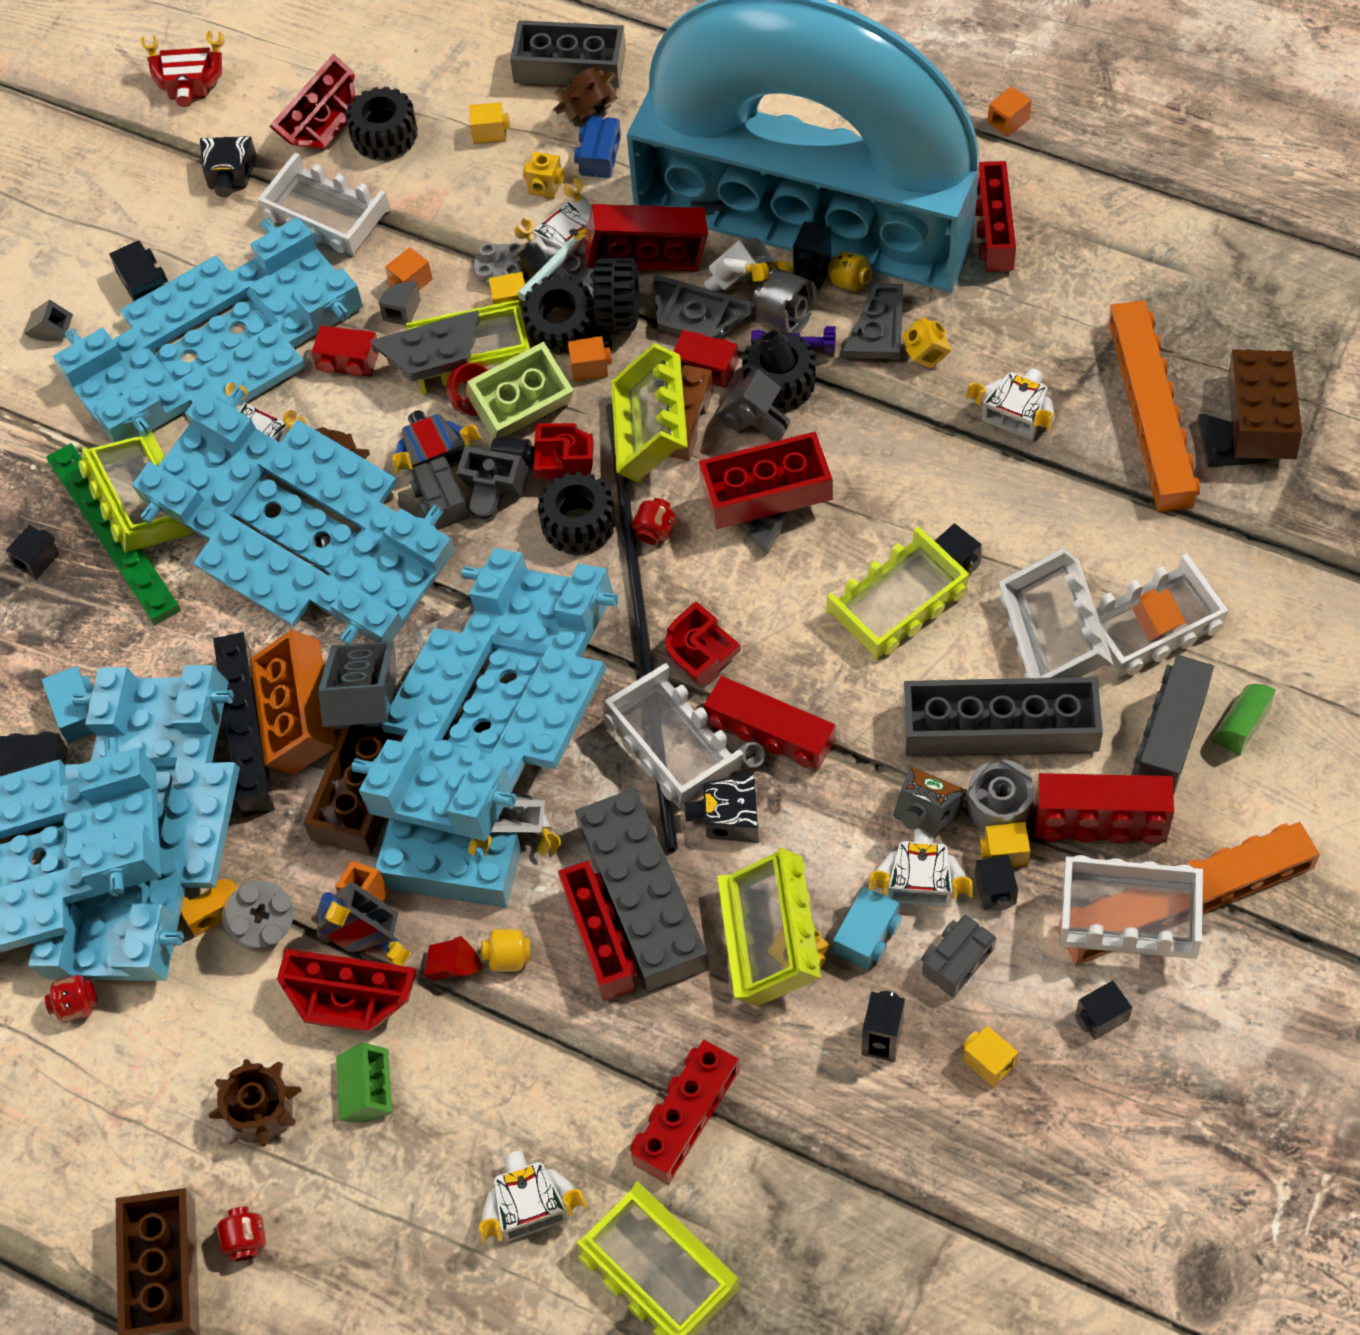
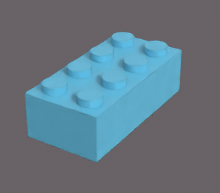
M389 819L375 869L380 870L388 890L507 908L520 858L521 846L517 832H490L489 835L492 838V842L487 855L484 856L483 850L477 847L475 855H471L468 852L472 839L470 837Z

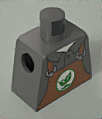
M910 766L893 816L901 820L908 829L919 828L928 833L936 834L959 817L967 790Z

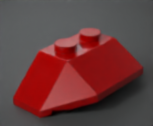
M333 53L269 127L290 145L324 150L347 123V106L350 102H353L355 97L354 71Z
M285 948L277 981L304 1023L371 1033L409 1002L416 968Z

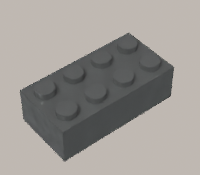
M518 20L510 58L513 82L568 85L574 76L590 67L595 69L600 65L605 74L613 72L616 75L611 85L613 88H619L626 53L624 25Z
M394 641L331 646L318 690L323 727L331 726L333 729H345L351 725L364 724L366 727H377L388 722L398 676Z
M1178 654L1173 666L1166 665L1161 681L1162 685L1160 691L1157 692L1151 718H1148L1143 734L1144 738L1142 744L1139 745L1131 775L1173 776V791L1175 794L1207 696L1215 665Z

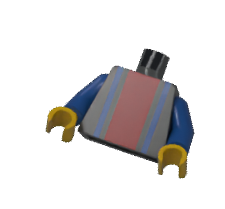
M421 410L412 412L408 416L410 425L402 428L403 438L397 442L395 455L392 456L395 473H399V470L406 468L413 470L416 466L425 463L430 464V461L441 457L446 458L450 469L458 466L463 454L464 444L465 446H470L473 440L482 439L476 425L471 424L461 427L452 421H445L439 414L426 418Z
M353 882L347 884L335 895L331 892H326L321 896L317 909L319 923L316 931L317 938L321 943L329 944L335 942L348 952H356L370 947H382L387 952L385 957L390 962L399 966L405 964L411 952L403 948L399 940L394 937L398 917L397 911Z

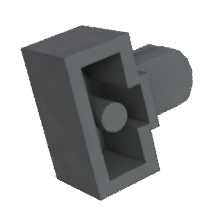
M759 369L730 390L716 413L726 426L735 429L738 433L747 426L752 425L771 440H781L790 425V419L772 406L782 387Z
M470 446L464 447L457 470L458 476L465 485L474 487L469 502V509L482 521H489L496 517L503 493L522 497L529 473V468L521 456Z

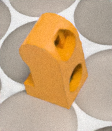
M220 879L217 881L216 888H210V890L192 900H189L187 895L184 894L181 915L194 937L223 922L222 910L224 903L229 895L238 888L232 880Z

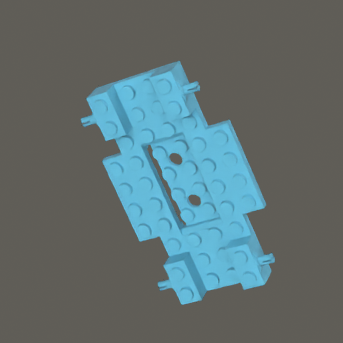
M299 217L280 227H276L269 218H265V221L262 220L260 227L267 234L250 243L254 259L230 272L218 256L215 255L120 309L121 315L131 329L114 339L109 336L103 327L85 338H81L73 328L70 329V332L68 330L65 332L66 339L72 345L53 355L63 379L112 443L138 436L146 437V432L149 434L153 429L188 410L202 390L217 399L226 400L228 396L226 395L225 388L228 383L233 382L238 388L240 385L245 386L248 395L244 400L240 401L239 404L242 405L244 402L251 400L306 367L304 359L294 347L316 335L320 325L331 326L340 320L345 321V318L348 319L350 314L363 307L357 284L343 268L336 271L318 251L312 232ZM235 304L233 310L226 313L225 315L214 316L217 313ZM212 317L209 320V324L198 330H189ZM235 325H244L246 327L245 331L240 334L230 332ZM186 332L184 338L179 340L178 342L174 344H165ZM160 346H162V347L160 348V352H158L157 354H155V353H156V350H155V349L158 348V347H160ZM187 353L197 354V358L192 362L182 361L183 356Z
M238 387L234 388L226 400L217 399L202 390L185 413L190 424L159 466L149 461L132 484L140 499L149 504L140 517L151 524L158 512L162 511L209 540L193 562L194 566L292 627L296 626L312 603L348 625L344 633L339 637L343 643L351 644L359 632L374 642L393 641L455 552L451 538L438 531L434 526L444 511L437 507V505H433L424 519L415 517L402 508L395 512L383 505L385 499L398 483L394 476L298 419L281 443L256 429L252 419L237 410V405L246 395ZM268 474L276 477L356 525L361 531L359 534L354 532L347 525L339 523L326 515L322 510L314 508L301 500L297 495L289 493L276 485L274 481L264 478V476ZM270 504L281 506V513L275 518H269L265 515V509ZM235 516L241 519L242 521L246 522L250 526L254 527L255 529L259 530L260 532L264 533L265 535L269 536L270 538L274 539L275 541L279 542L288 549L292 550L293 552L297 553L298 555L302 556L303 558L307 559L311 563L330 573V575L328 576L324 572L320 571L319 569L300 559L296 555L292 554L291 552L272 542L268 538L264 537L263 535L244 525L240 521L236 520ZM321 533L328 534L331 537L330 543L324 548L314 545L315 537Z
M494 548L482 568L468 567L466 565L463 567L461 577L463 579L476 580L469 592L475 611L462 633L438 628L433 629L391 704L388 722L381 725L384 732L405 737L402 742L387 739L378 757L373 762L356 758L354 759L355 762L352 763L353 772L367 774L359 792L369 814L486 841L503 807H514L517 797L516 794H511L526 763L556 770L606 671L604 662L581 657L607 606L615 608L619 602V596L613 592L606 568L578 563L571 577L528 570L522 553ZM491 655L490 664L486 672L476 682L477 688L473 696L463 706L464 712L460 720L450 729L451 736L449 740H443L487 656ZM514 673L517 675L515 680L507 684L500 682L505 674ZM481 722H489L491 724L489 729L481 733L474 731L475 726Z
M185 665L182 677L137 678L127 667L98 668L92 692L73 694L72 703L75 707L89 706L85 725L97 735L91 761L105 756L104 740L114 737L119 741L118 753L139 747L156 766L161 878L124 888L123 895L112 896L108 892L70 903L69 933L32 943L33 948L28 966L46 979L59 980L74 975H82L86 980L167 981L174 945L181 946L183 944L181 940H184L182 931L177 932L185 889L216 888L240 767L235 762L212 763L224 703L231 704L233 702L232 699H234L233 691L227 690L229 682L214 665ZM64 764L66 784L78 781L79 764ZM60 821L47 825V827L54 826L59 828L64 826V824ZM41 851L38 864L46 856V851Z
M114 737L106 738L104 740L105 756L79 764L78 781L66 784L65 765L60 759L0 777V839L60 821L64 824V826L59 828L54 826L46 827L41 833L28 837L18 835L12 841L0 844V952L69 933L70 903L108 892L112 896L123 895L124 888L161 878L156 766L139 747L118 753V739ZM46 851V856L42 859L41 863L37 865L31 863L32 857L36 852Z

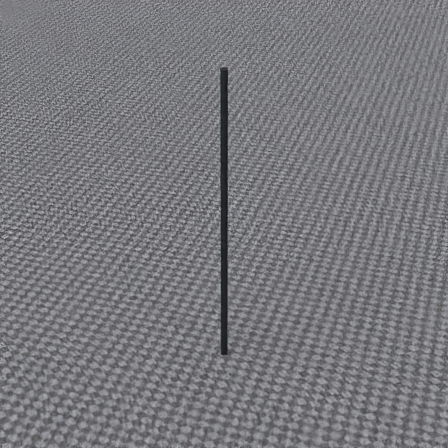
M611 403L606 406L641 673L642 677H644L654 669L635 531L632 527L633 516L627 477L617 474L613 406ZM656 692L645 699L651 748L667 768ZM656 780L665 851L674 852L678 850L672 800L669 801L663 795L660 784Z

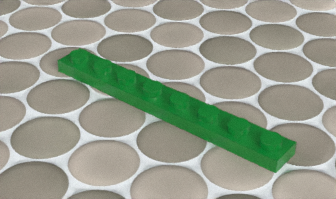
M70 443L47 455L48 463L153 625L155 626L179 613L181 609L143 550L137 549L125 553L121 543L115 542L111 532V523L109 520L105 521L103 519L100 502L92 497L88 478H83L80 473L78 462L82 460V457L74 445Z

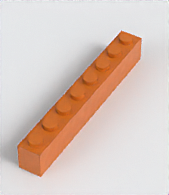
M1146 300L1111 304L1108 324L1157 512L1194 508L1196 495H1200V482L1198 477H1194L1192 473L1194 468L1193 456L1191 452L1187 453L1186 451L1187 435L1185 429L1180 428L1179 406L1173 403L1172 381H1167V361L1165 357L1160 355L1161 339L1159 334L1154 333L1153 311H1148Z
M1299 821L1292 825L1287 823L1281 824L1267 835L1262 837L1258 835L1251 836L1244 840L1240 846L1232 849L1229 847L1219 849L1210 858L1202 861L1195 859L1185 865L1203 869L1202 914L1314 869L1320 853ZM1124 889L1122 893L1113 897L1109 895L1102 896L1096 899L1092 905L1083 909L1079 907L1070 909L1069 928L1089 929L1090 925L1099 924L1103 926V931L1124 933L1125 928L1132 927L1138 930V934L1152 935L1189 920L1190 895ZM1060 917L1059 926H1058V931H1057V932L1059 933V935H1060V929H1061V917ZM1066 947L1075 965L1110 952Z

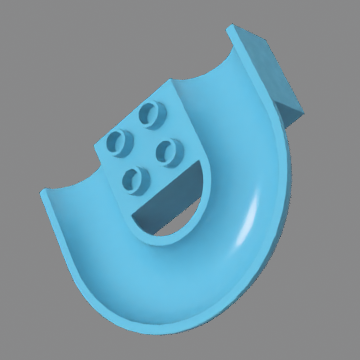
M707 0L679 16L666 30L652 58L649 72V91L627 132L634 205L691 207V201L713 202L722 200L726 207V214L720 215V211H715L714 215H706L708 230L741 239L759 238L764 245L793 252L794 242L804 221L831 227V259L843 251L859 254L868 259L873 273L953 293L973 244L979 173V148L971 118L961 98L937 67L918 49L882 24L856 11L825 0ZM769 94H787L809 99L839 114L862 137L845 128L831 130L803 123L799 118L792 115L774 116L758 112L760 100Z

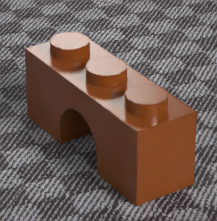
M683 365L681 372L688 448L676 449L668 457L690 461L698 438L697 427L700 413L706 414L713 394L712 370ZM662 425L661 431L669 434V428Z

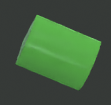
M1249 684L1245 686L1214 733L1211 741L1241 755L1270 710L1276 689L1263 684Z
M361 1042L337 1055L339 1120L363 1122L376 1120L391 1114L389 1049Z

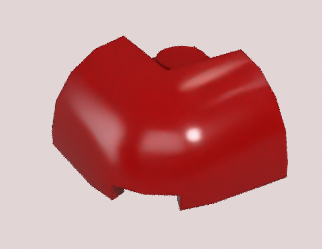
M536 423L534 479L552 480L555 477L563 478V474L568 472L570 475H576V472H583L584 476H587L588 473L591 474L594 453L592 433L588 434L577 429V424Z
M697 601L674 619L667 628L665 646L668 655L676 667L699 686L707 685L719 677V670L741 651V644L718 626V619Z

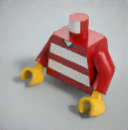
M210 30L206 33L205 37L207 42L212 45V52L210 47L160 50V55H157L156 50L159 47V42L156 36L152 34L154 43L151 46L146 45L144 36L141 37V44L149 54L147 61L151 78L161 90L167 91L169 99L176 100L179 106L188 107L192 104V99L206 97L209 88L222 75V52H220V47L224 45L225 37L220 31H218V39L213 42V33Z

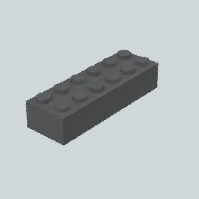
M1098 677L904 681L903 709L906 756L1099 752L1103 729Z
M636 787L576 809L578 829L596 872L601 875L606 896L612 904L616 920L646 992H653L709 970L708 953Z

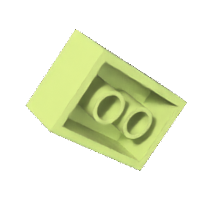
M542 342L467 381L465 394L492 439H500V437H506L570 403L574 390L549 349Z

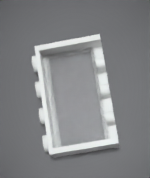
M297 153L293 154L258 198L264 218H269L272 223L277 222L284 225L292 219L299 217L312 232L316 243L322 242L331 246L339 253H346L353 257L355 256V251L386 212H391L385 191L380 190L374 199L371 198L369 188L363 183H360L354 191L348 187L346 178L340 173L331 181L326 178L324 169L319 164H314L310 171L304 169L300 155Z
M1061 548L999 582L1003 593L1000 595V599L1010 616L1008 625L1011 632L1016 636L1019 645L1016 647V651L1021 661L1024 662L1027 671L1024 674L1025 678L1082 677L1102 666L1114 665L1080 561L1067 550Z
M1187 553L1181 556L1177 569L1168 573L1165 567H1160L1154 572L1151 582L1141 585L1138 580H1134L1128 584L1124 595L1115 599L1112 593H1107L1101 598L1099 607L1095 608L1114 665L1110 666L1116 673V678L1125 674L1133 675L1139 672L1145 664L1153 660L1155 662L1162 661L1169 656L1171 651L1179 647L1182 649L1188 648L1198 638L1206 634L1209 636L1216 634L1224 627L1229 611ZM1152 589H1156L1158 593L1169 589L1186 622L1176 629L1149 641L1132 608L1141 602L1138 597ZM1078 613L1077 623H1079V624L1082 625L1081 620H1080V616H1079V613Z
M665 663L604 701L603 721L609 730H615L622 738V744L630 754L634 753L641 761L644 772L649 777H654L657 780L663 795L669 801L673 800L681 808L685 802L703 792V784L723 779L732 772L741 771L743 752L739 749L731 754L726 749L727 737L722 730L713 733L706 725V711L702 707L695 711L687 703L688 691L685 686L681 684L674 688L668 681L670 667Z
M1083 855L1066 857L1063 870L1059 946L1197 959L1202 943L1203 869L1193 868L1189 865L1165 866L1155 862L1132 863L1117 858L1099 860Z

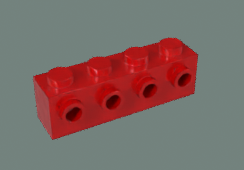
M979 162L978 199H976L975 216H980V221L976 222L977 238H982V243H979L978 246L979 260H984L985 272L1014 270L1016 242L1007 162Z
M722 675L704 704L707 722L715 729L728 730L745 742H757L769 752L790 757L803 767H813L819 770L836 740V724Z
M589 860L558 870L561 889L603 1002L635 991L633 978L638 977L632 958L626 959L623 949L627 948L621 929L615 931L612 921L616 920V916L610 900L604 902L601 894L605 891V887L600 873L594 874Z
M704 1039L698 1048L693 1047L689 1051L684 1061L685 1069L680 1077L675 1075L666 1090L668 1094L662 1105L659 1103L655 1105L649 1115L648 1122L650 1124L644 1133L639 1132L630 1146L633 1165L667 1185L671 1183L740 1072L739 1058Z

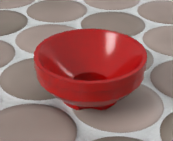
M478 363L462 364L455 368L448 378V399L454 409L463 415L479 416L468 397L462 399L459 396L458 385L461 382L467 385V381L488 371L483 365Z

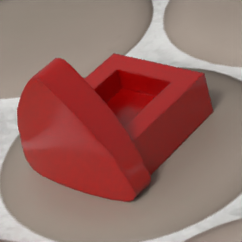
M462 936L455 937L454 940L429 945L424 976L431 980H438L452 976L471 975L482 969V963L473 947Z

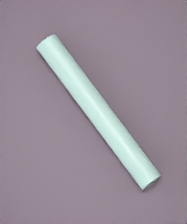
M572 237L517 292L518 297L526 301L525 295L527 291L533 292L531 286L534 283L540 285L542 278H548L580 246L579 241Z

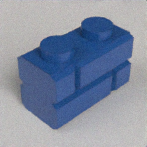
M589 116L586 126H581L579 132L581 146L575 148L574 163L578 164L579 174L582 176L612 177L621 140V126L618 118L605 117L603 119L598 116Z

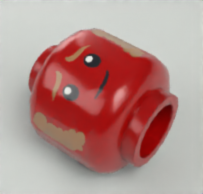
M654 498L653 501L647 500L640 504L632 522L633 530L636 532L635 535L639 540L650 545H657L658 542H664L669 538L676 521V515L670 508L669 502L661 498Z
M82 975L55 980L50 985V994L44 997L49 1015L55 1014L57 1019L63 1023L90 1016L93 1006L98 1005L92 980L86 981Z
M247 1206L229 1209L228 1216L221 1219L217 1224L220 1251L223 1255L230 1257L232 1262L257 1258L259 1251L266 1246L263 1218L259 1213L249 1212V1207Z

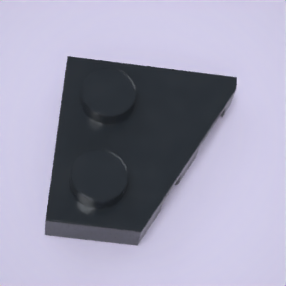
M1206 414L1198 415L1197 422L1207 468L1268 462V459L1235 458L1232 422Z

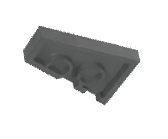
M874 283L863 306L858 323H855L850 340L842 351V358L901 360L903 284Z

